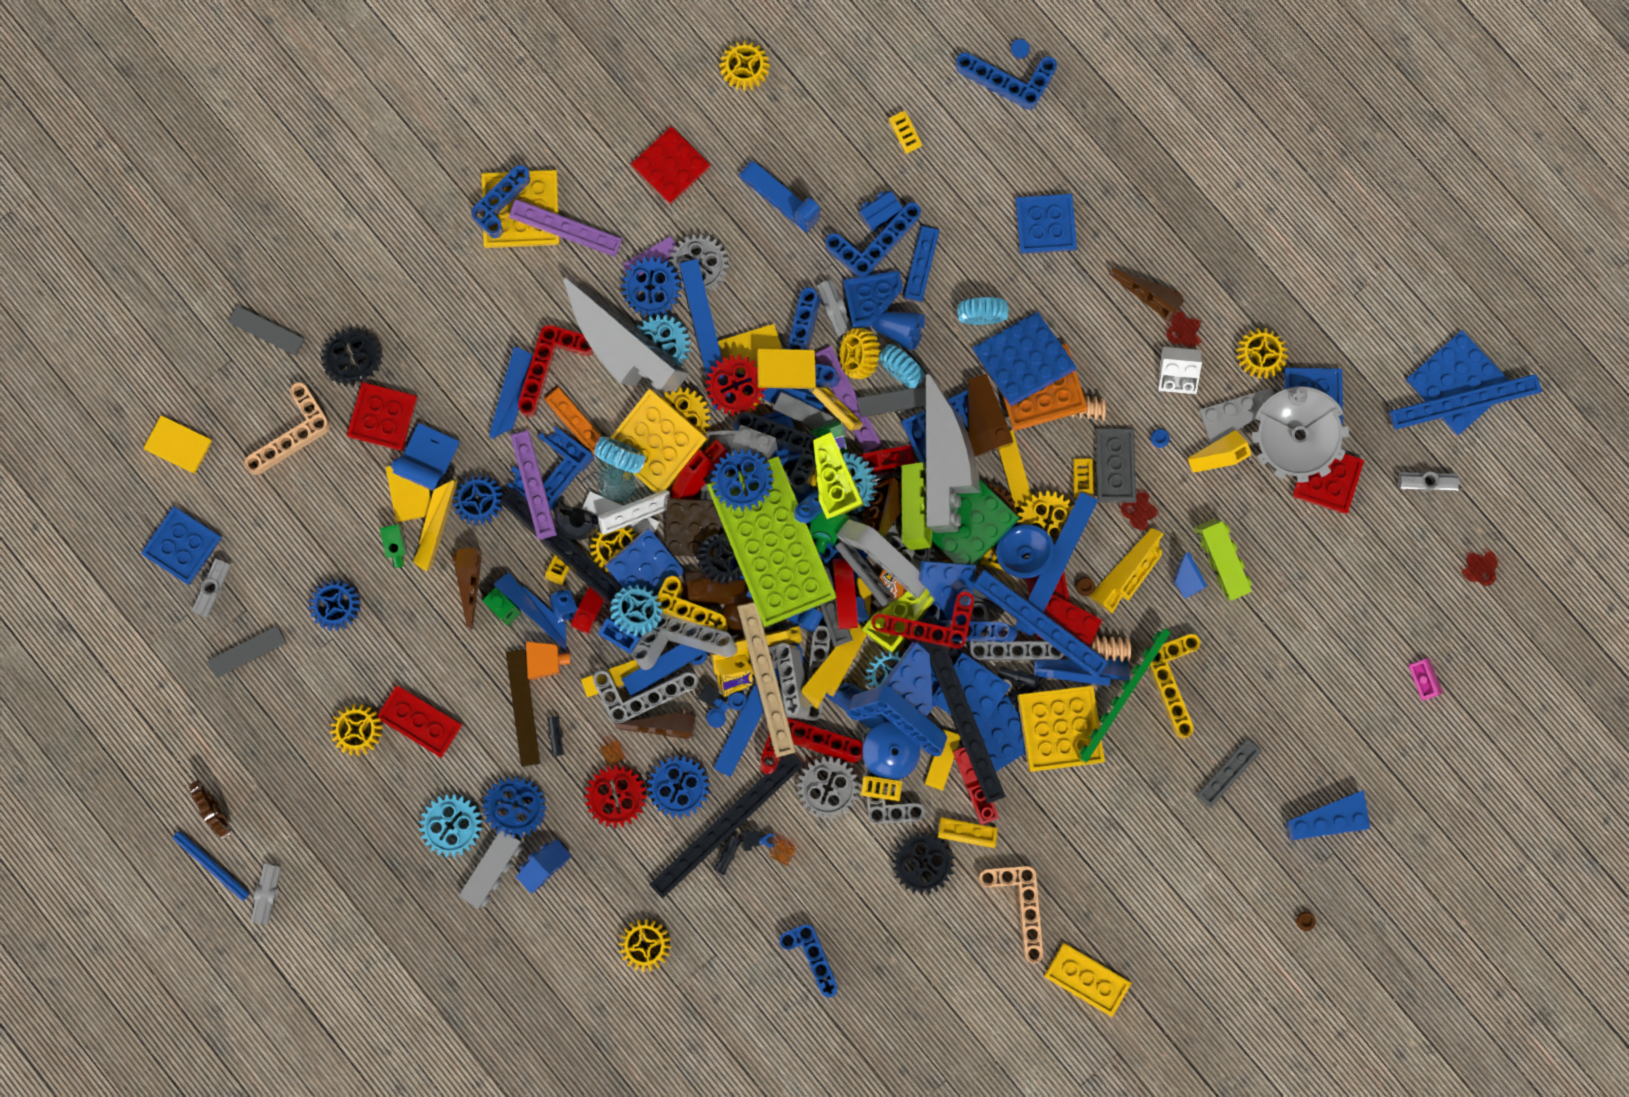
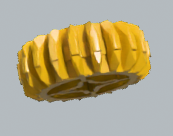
M745 40L741 46L739 42H736L735 48L730 45V51L725 50V56L720 58L723 62L719 64L720 68L723 69L720 73L721 76H725L724 81H729L730 87L736 84V90H739L740 86L743 87L744 92L747 90L746 87L754 90V84L760 87L759 81L765 82L766 78L764 76L769 75L767 69L770 68V64L767 63L769 57L765 56L766 51H760V45L754 48V42H751L748 46ZM742 54H750L751 56L745 57ZM735 58L737 65L734 67V70L731 71L729 66L731 61ZM759 61L760 68L758 72L754 74L752 68L755 66V63ZM741 63L745 64V66L748 64V69L742 68ZM745 75L748 78H739V76Z
M855 328L847 331V334L843 335L844 340L840 341L841 347L838 348L841 359L839 364H842V370L845 371V375H849L853 379H864L872 376V373L876 372L875 367L879 366L878 360L881 359L879 357L880 350L878 349L880 343L877 342V337L874 336V332L866 328Z
M1259 328L1255 330V333L1250 330L1248 335L1242 337L1244 341H1239L1238 345L1240 347L1236 349V352L1240 354L1237 355L1236 359L1242 360L1239 363L1240 367L1246 366L1243 370L1244 373L1248 370L1251 371L1250 377L1254 373L1257 374V379H1260L1262 374L1264 379H1267L1269 374L1274 377L1276 375L1275 371L1279 373L1282 370L1280 366L1284 367L1286 365L1283 360L1288 358V355L1284 354L1288 348L1282 347L1285 341H1278L1281 337L1280 335L1273 336L1274 330L1270 334L1267 333V328H1264L1262 333ZM1261 340L1259 347L1248 348L1251 342ZM1268 342L1275 348V350H1271L1268 347ZM1261 349L1265 353L1263 358L1258 354ZM1249 357L1256 360V365L1250 361ZM1276 359L1273 365L1263 367L1265 360Z
M627 526L604 535L598 532L596 535L599 538L592 537V541L596 544H591L590 548L596 550L591 552V556H597L593 561L594 563L600 562L598 566L600 569L621 551L616 550L613 554V549L610 546H616L619 543V548L623 550L625 548L622 545L624 535L631 542L639 536L638 533L632 534L634 530L632 527L626 531ZM618 533L613 541L604 540L607 536ZM601 546L610 551L608 561L601 555Z
M353 704L352 710L348 705L345 706V713L342 710L338 711L341 715L340 718L338 716L333 717L337 720V724L331 723V726L336 727V730H331L330 734L337 735L332 738V741H339L336 747L340 748L343 746L341 751L343 753H346L349 749L348 753L350 756H353L354 751H356L357 756H361V750L364 754H368L367 747L374 750L375 747L372 743H380L376 736H383V734L377 732V730L383 729L382 725H377L381 722V719H374L378 713L374 711L370 714L371 707H367L364 711L365 705L360 704L359 709L357 704ZM361 714L365 715L366 718L364 720L361 719L359 722H354L350 716ZM345 722L348 725V731L343 737L342 727ZM368 723H371V734L367 738L365 729ZM352 724L355 725V726H357V727H359V725H360V728H359L358 730L360 731L359 733H360L361 735H359V734H357V733H354V735H353V732H354L355 730H354V727L352 726ZM357 737L364 742L356 746L347 743L349 740Z
M638 919V926H635L633 922L630 923L631 931L626 927L624 928V931L628 933L627 936L620 935L621 938L625 939V942H619L618 945L624 946L625 949L619 950V953L626 952V956L622 960L625 961L629 958L630 961L627 966L630 967L635 963L634 970L637 971L640 965L642 966V972H645L646 966L649 967L650 971H653V964L660 968L658 961L666 962L662 957L663 955L670 956V953L666 952L665 948L670 949L672 945H666L665 941H670L671 937L664 938L663 935L667 934L668 931H660L663 927L662 924L656 928L655 920L652 921L651 925H648L649 919H645L644 925H642L641 920ZM644 929L653 930L657 933L659 939H648ZM639 931V942L629 946L632 935ZM643 937L646 942H655L648 947L647 952L644 948H635L640 946ZM661 944L658 956L652 960L651 949ZM641 951L646 962L635 959L631 952Z

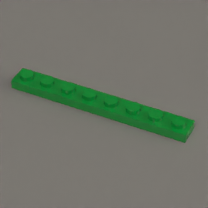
M1165 628L1162 632L1158 630L1152 639L1155 642L1152 648L1147 647L1142 655L1145 659L1141 665L1137 663L1131 673L1134 676L1130 681L1127 679L1121 687L1123 693L1120 697L1116 695L1110 704L1113 707L1110 713L1105 712L1100 722L1103 724L1099 730L1095 728L1089 738L1092 741L1089 746L1084 745L1079 752V755H1081L1080 761L1085 764L1088 762L1170 635V631Z

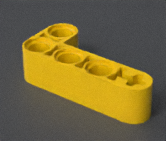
M674 576L665 579L656 599V602H661V604L666 601L670 602V605L665 608L657 606L662 609V614L727 632L728 624L723 615L680 599L683 593L680 580ZM671 585H678L675 590H669ZM680 609H688L685 614H679ZM699 615H705L704 620H696Z

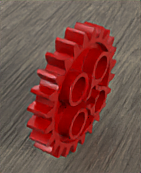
M731 354L730 360L725 356L723 357V363L717 360V368L711 366L714 372L713 374L707 373L711 380L705 381V383L710 384V387L706 388L705 391H711L707 398H714L711 404L715 405L718 403V411L724 408V414H727L730 410L731 416H734L736 411L738 414L743 412V410L750 412V407L756 410L755 403L762 404L759 397L765 398V395L761 392L762 390H767V388H758L757 366L754 367L755 360L749 363L748 356L742 360L740 354H738L737 359ZM740 367L746 370V375L743 378L737 376V370ZM722 375L728 377V383L725 386L719 383V378ZM747 378H752L750 382L739 385V390L732 388L721 393L722 389L734 385V381L742 382ZM747 385L753 387V393L750 396L744 393V388ZM731 392L736 395V400L733 403L727 401V395Z
M615 765L614 770L607 766V772L600 769L601 775L593 774L596 780L588 781L592 786L585 787L590 792L584 795V798L589 799L585 806H591L587 812L595 813L592 818L593 820L598 817L600 818L598 824L601 825L606 821L607 828L613 823V827L616 829L618 823H620L622 828H624L626 821L632 825L631 818L638 820L637 812L643 814L640 807H644L646 804L642 800L648 797L642 795V792H645L647 789L640 787L644 781L637 782L639 775L632 776V769L626 773L625 766L622 767L621 771H619L617 765ZM611 780H614L616 793L621 794V797L618 798L621 808L620 814H618L615 800L611 799L614 796L610 783ZM627 780L628 787L625 790H619V781ZM608 785L609 792L606 795H601L599 793L600 786ZM625 799L633 801L630 809L623 808L622 803ZM608 803L614 806L611 814L604 812V806Z

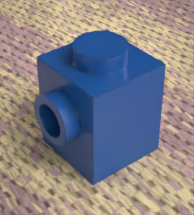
M570 589L565 591L559 590L551 595L550 605L557 622L560 623L573 619L577 612V606Z

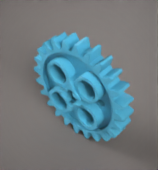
M657 315L656 320L650 316L649 323L643 320V327L637 325L642 334L646 337H653L652 342L659 347L660 342H662L661 350L676 363L685 366L682 360L689 359L685 354L691 352L687 346L692 343L686 341L690 335L684 334L687 329L685 327L680 328L682 325L680 321L675 323L676 319L672 317L669 320L667 315L662 320L661 316ZM670 329L669 337L663 338V332ZM676 347V353L670 356V348Z
M844 453L843 457L850 472L852 468L855 470L854 480L862 479L856 485L860 488V494L865 505L845 513V515H851V513L858 514V511L865 510L864 506H870L868 500H874L871 493L877 492L873 489V486L878 483L872 480L876 475H871L870 473L874 468H867L869 461L862 462V456L857 457V454L850 455L849 453Z
M446 794L445 800L439 796L438 803L431 801L433 807L426 806L425 808L428 813H421L425 820L419 821L420 824L424 825L419 831L425 832L421 839H428L425 846L432 845L431 852L438 849L437 855L439 856L444 851L446 858L449 857L450 853L455 858L458 851L463 856V849L471 851L469 845L476 846L477 844L474 839L481 838L477 835V831H483L482 828L478 827V824L483 823V821L477 820L481 813H474L477 806L469 807L471 801L468 800L464 803L465 797L463 796L457 800L456 794L453 795L452 799ZM448 807H452L454 814L452 817L447 818L444 814L445 810ZM462 812V815L454 822L458 813ZM462 819L469 820V827L467 829L460 827ZM454 822L453 826L455 827V829H449L443 840H440L441 835H443L449 828L447 823ZM435 823L442 825V830L439 833L433 832V825ZM452 834L457 836V842L454 845L448 843V838Z

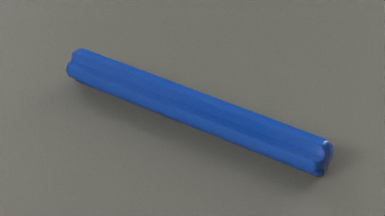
M178 831L173 836L175 842L240 900L244 901L247 899L250 893L185 834Z

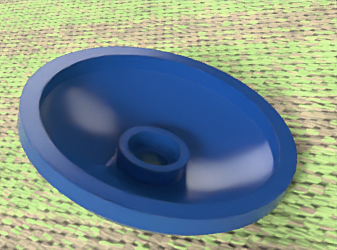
M1019 525L1011 528L999 540L996 555L999 565L1009 575L1017 578H1031L1043 573L1050 566L1055 550L1053 541L1045 530L1034 525Z
M885 722L874 727L866 736L862 750L863 759L867 768L875 776L883 779L899 780L908 776L916 768L920 758V746L892 722ZM893 748L897 749L896 755H892L891 753Z

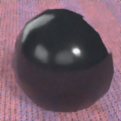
M558 506L555 508L554 517L557 528L566 537L573 540H584L591 538L599 532V519L593 514L580 510L579 507L569 509Z

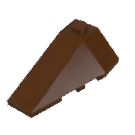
M1113 268L1110 272V276L1168 322L1185 301L1182 299L1183 296L1176 290L1172 291L1170 288Z
M987 374L968 379V436L975 457L1011 446L1013 439Z
M894 477L873 486V489L877 491L876 493H871L874 500H868L870 506H864L865 510L864 514H862L865 525L876 530L883 538L902 510V485Z
M477 548L457 549V554L453 555L452 565H455L466 626L473 630L482 562V553Z
M701 570L685 572L688 602L703 607L753 601L746 597L749 588L745 579L738 577L737 581L731 582L728 585L725 582L719 585L718 580L712 583L711 577L705 579L707 574L705 572L700 573Z
M681 710V713L617 723L615 728L693 740L697 717L693 715L692 711Z

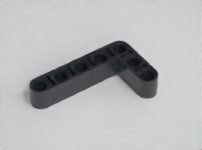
M741 412L736 419L739 428L745 421H750V423L742 426L756 431L766 427L768 429L761 433L775 437L777 447L801 455L790 480L796 493H806L811 486V481L817 468L815 451H812V448H814V440L818 437L750 412ZM779 434H785L783 438H777ZM797 440L803 441L799 445L794 444ZM807 463H811V464H812L811 467H809V468H804V465H805V464H807ZM804 480L803 484H796L797 481Z

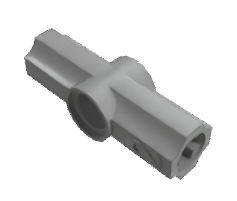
M827 280L817 285V289L823 301L828 320H831L836 336L843 338V335H846L847 331L852 330V327L847 318L844 303L839 298L832 280Z
M1400 472L1398 486L1402 490H1423L1425 492L1431 490L1458 491L1459 476L1458 474L1434 472ZM1426 477L1432 480V486H1428L1425 483Z
M215 558L206 580L201 584V591L192 612L206 618L209 617L217 597L222 593V586L232 565ZM215 584V591L209 593V585Z
M264 864L260 883L257 885L254 894L255 905L251 922L268 925L272 906L275 904L278 896L277 885L282 867Z

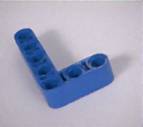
M961 53L956 60V70L958 73L1027 110H1032L1037 106L1057 68V62L1053 57L1043 58L1027 85L969 53ZM967 61L969 65L964 67L960 65V62ZM1050 65L1053 69L1046 70L1043 66ZM983 70L986 74L978 75L976 71ZM998 78L1002 83L995 84L992 80ZM1040 80L1044 85L1037 86L1034 82ZM1015 87L1018 89V92L1012 93L1009 91V88ZM1027 96H1032L1035 100L1033 102H1029L1025 98Z
M751 160L738 174L747 185L804 232L808 233L820 220V207L814 200L808 197L802 202L754 161Z
M908 203L862 254L835 233L827 236L826 250L856 277L869 276L919 221L920 206L916 203ZM909 210H914L917 212V215L911 217L907 214V212ZM902 224L905 228L903 230H897L895 228V225ZM889 237L892 243L885 244L882 240ZM831 241H837L839 245L834 248L831 247L829 243ZM872 251L879 252L880 256L878 258H873L870 256V253ZM845 253H851L853 255V258L847 260L843 257V255ZM865 265L868 269L860 272L857 267Z
M811 287L803 289L800 294L787 350L810 349L821 302L820 296ZM814 295L812 301H807L808 296ZM810 313V316H809L808 319H806V320H803V319H802V317H803L804 314ZM801 331H806V334H805L804 337H802V338H799V337H798V334H799ZM815 364L816 385L831 388L839 384V374L833 367ZM828 374H834L831 380H826Z
M933 601L923 619L933 615L937 626L950 628L952 621H947L944 612ZM935 608H938L937 614L934 615ZM956 621L958 625H964L967 622ZM970 621L969 628L971 627L972 631L970 635H967L966 641L1009 643L1016 639L1017 630L1014 626L1003 622ZM987 628H989L990 632L987 636H985V631ZM1007 628V635L1003 636V631ZM940 631V634H941V636H942V638H943L944 633H943L942 631ZM956 634L952 637V641H963V637Z
M880 686L853 695L847 710L849 718L863 720L882 714L932 756L942 755L947 735L889 686Z

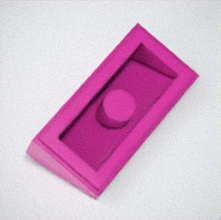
M1425 658L1408 665L1422 701L1443 694L1430 658Z

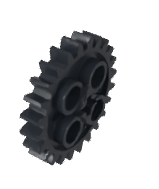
M350 327L347 333L344 329H342L341 335L335 332V339L329 337L331 343L324 344L327 350L321 351L324 356L320 357L323 362L324 372L331 381L335 380L337 385L342 382L344 387L350 383L354 387L355 382H358L361 386L363 379L369 382V375L375 377L373 371H379L377 365L382 364L379 358H382L383 354L380 352L382 348L378 345L377 338L374 339L375 337L372 333L368 335L367 330L361 333L360 328H357L354 332ZM347 343H349L350 350L353 353V359L357 366V371H354V366L351 362V356L346 346ZM362 344L359 348H355L356 345ZM363 360H367L365 364H360ZM349 366L347 370L342 371L344 367Z
M916 832V838L908 835V842L902 839L903 847L900 845L896 846L900 852L893 853L897 857V859L892 860V863L897 864V867L892 868V871H898L895 878L901 877L902 880L899 885L907 884L905 890L912 887V894L919 890L920 895H923L924 890H926L928 895H930L932 888L937 893L938 885L944 888L943 881L950 882L947 874H954L949 870V868L955 867L954 864L950 863V860L955 857L948 855L952 849L946 850L945 847L948 843L941 844V838L935 840L934 833H932L930 838L927 837L926 832H924L923 837H920L918 832ZM917 845L925 846L926 853L924 855H918L915 852ZM912 853L920 860L927 859V865L937 870L938 874L933 873L926 867L921 869L919 867L920 863L912 859L908 854ZM938 855L942 858L940 866L932 864L931 859L933 856ZM906 861L914 862V871L908 872L905 870L904 864ZM923 872L931 874L930 882L925 883L921 880L920 876Z

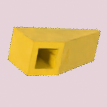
M1234 430L1187 459L1191 471L1195 473L1235 465L1252 454L1248 442L1237 430Z

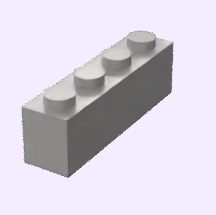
M501 831L494 839L459 894V897L478 909H481L482 906L486 907L491 900V897H489L492 890L496 891L502 882L500 880L503 873L507 874L512 867L511 860L514 856L518 857L521 853L523 842L515 837L512 839L509 833L504 837V831Z

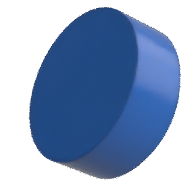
M1022 39L1014 41L1011 46L1012 56L1016 59H1024L1028 56L1029 44Z

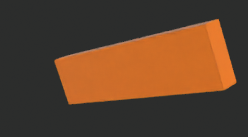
M559 387L556 388L544 400L587 450L595 456V445L602 436Z

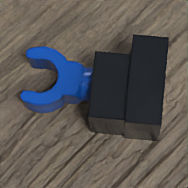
M709 684L704 687L697 699L709 707L714 704L724 713L730 707L718 698L721 693Z
M743 831V852L752 851V847H759L760 845H766L770 848L774 847L775 844H769L767 839L775 835L768 834L765 837H759V831Z

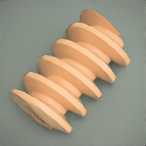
M1086 395L1084 399L1088 411L1079 413L1080 419H1082L1084 414H1086L1088 420L1091 415H1094L1095 420L1101 415L1102 421H1105L1107 403H1105L1104 397H1101L1098 402L1096 396H1093L1090 401L1089 395Z
M1097 635L1091 642V649L1100 656L1104 655L1106 661H1108L1109 656H1112L1113 661H1116L1117 656H1119L1121 662H1123L1125 657L1130 662L1131 643L1129 638H1126L1123 643L1121 637H1118L1116 642L1114 637H1110L1108 642L1106 636H1103L1101 641Z

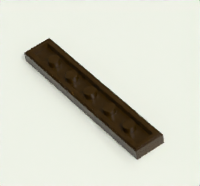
M526 650L506 652L521 767L539 765L541 762L530 680L528 679Z

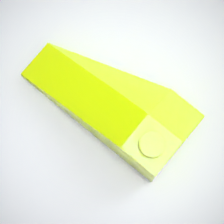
M832 432L815 439L814 451L819 502L826 518L830 519L865 505Z
M927 589L920 598L913 596L907 591L905 595L891 602L883 610L875 613L862 631L887 652L891 651L892 655L895 656L896 651H900L909 639L877 632L872 626L873 617L877 614H885L920 621L934 600L929 595L930 593ZM879 618L876 621V627H885L886 620ZM898 622L895 625L896 632H903L905 630L904 623Z

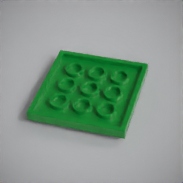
M980 479L981 493L958 494L961 498V507H958V515L961 516V526H958V532H932V541L954 563L976 565L1020 519Z

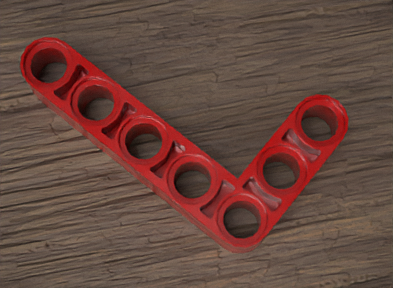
M552 325L542 328L518 402V408L523 416L532 417L537 412L556 348L583 356H590L594 353L591 347L587 350L581 348L582 344L587 342L583 334ZM548 332L555 333L552 339L545 338ZM566 337L573 338L572 343L568 345L564 344L563 340ZM542 350L549 351V354L546 357H541L539 355ZM536 368H543V373L535 375L534 371ZM536 385L538 390L535 393L528 392L530 386ZM526 403L532 404V408L529 411H524L523 406Z
M961 592L957 596L950 628L885 614L875 615L872 619V626L879 633L960 649L967 640L974 598L969 592ZM962 597H969L971 603L968 606H962L960 604ZM958 616H965L967 622L964 625H958L956 623ZM879 618L886 620L884 628L876 627V621ZM898 622L905 624L903 632L895 631V625ZM917 626L924 628L922 636L914 635V629ZM936 630L944 633L941 640L933 639V633ZM956 634L963 637V641L958 645L952 642V637Z
M787 718L794 745L850 763H858L861 760L863 744L860 741ZM800 731V732H802L804 735H803V736H797V735L795 734V732ZM770 733L760 760V769L766 774L773 773L777 769L780 757L776 758L774 748L770 745L772 743ZM819 737L822 742H815L813 738ZM837 743V744H839L841 747H840V748H834L831 744ZM856 749L859 754H852L850 750ZM771 760L774 764L767 765L764 761Z

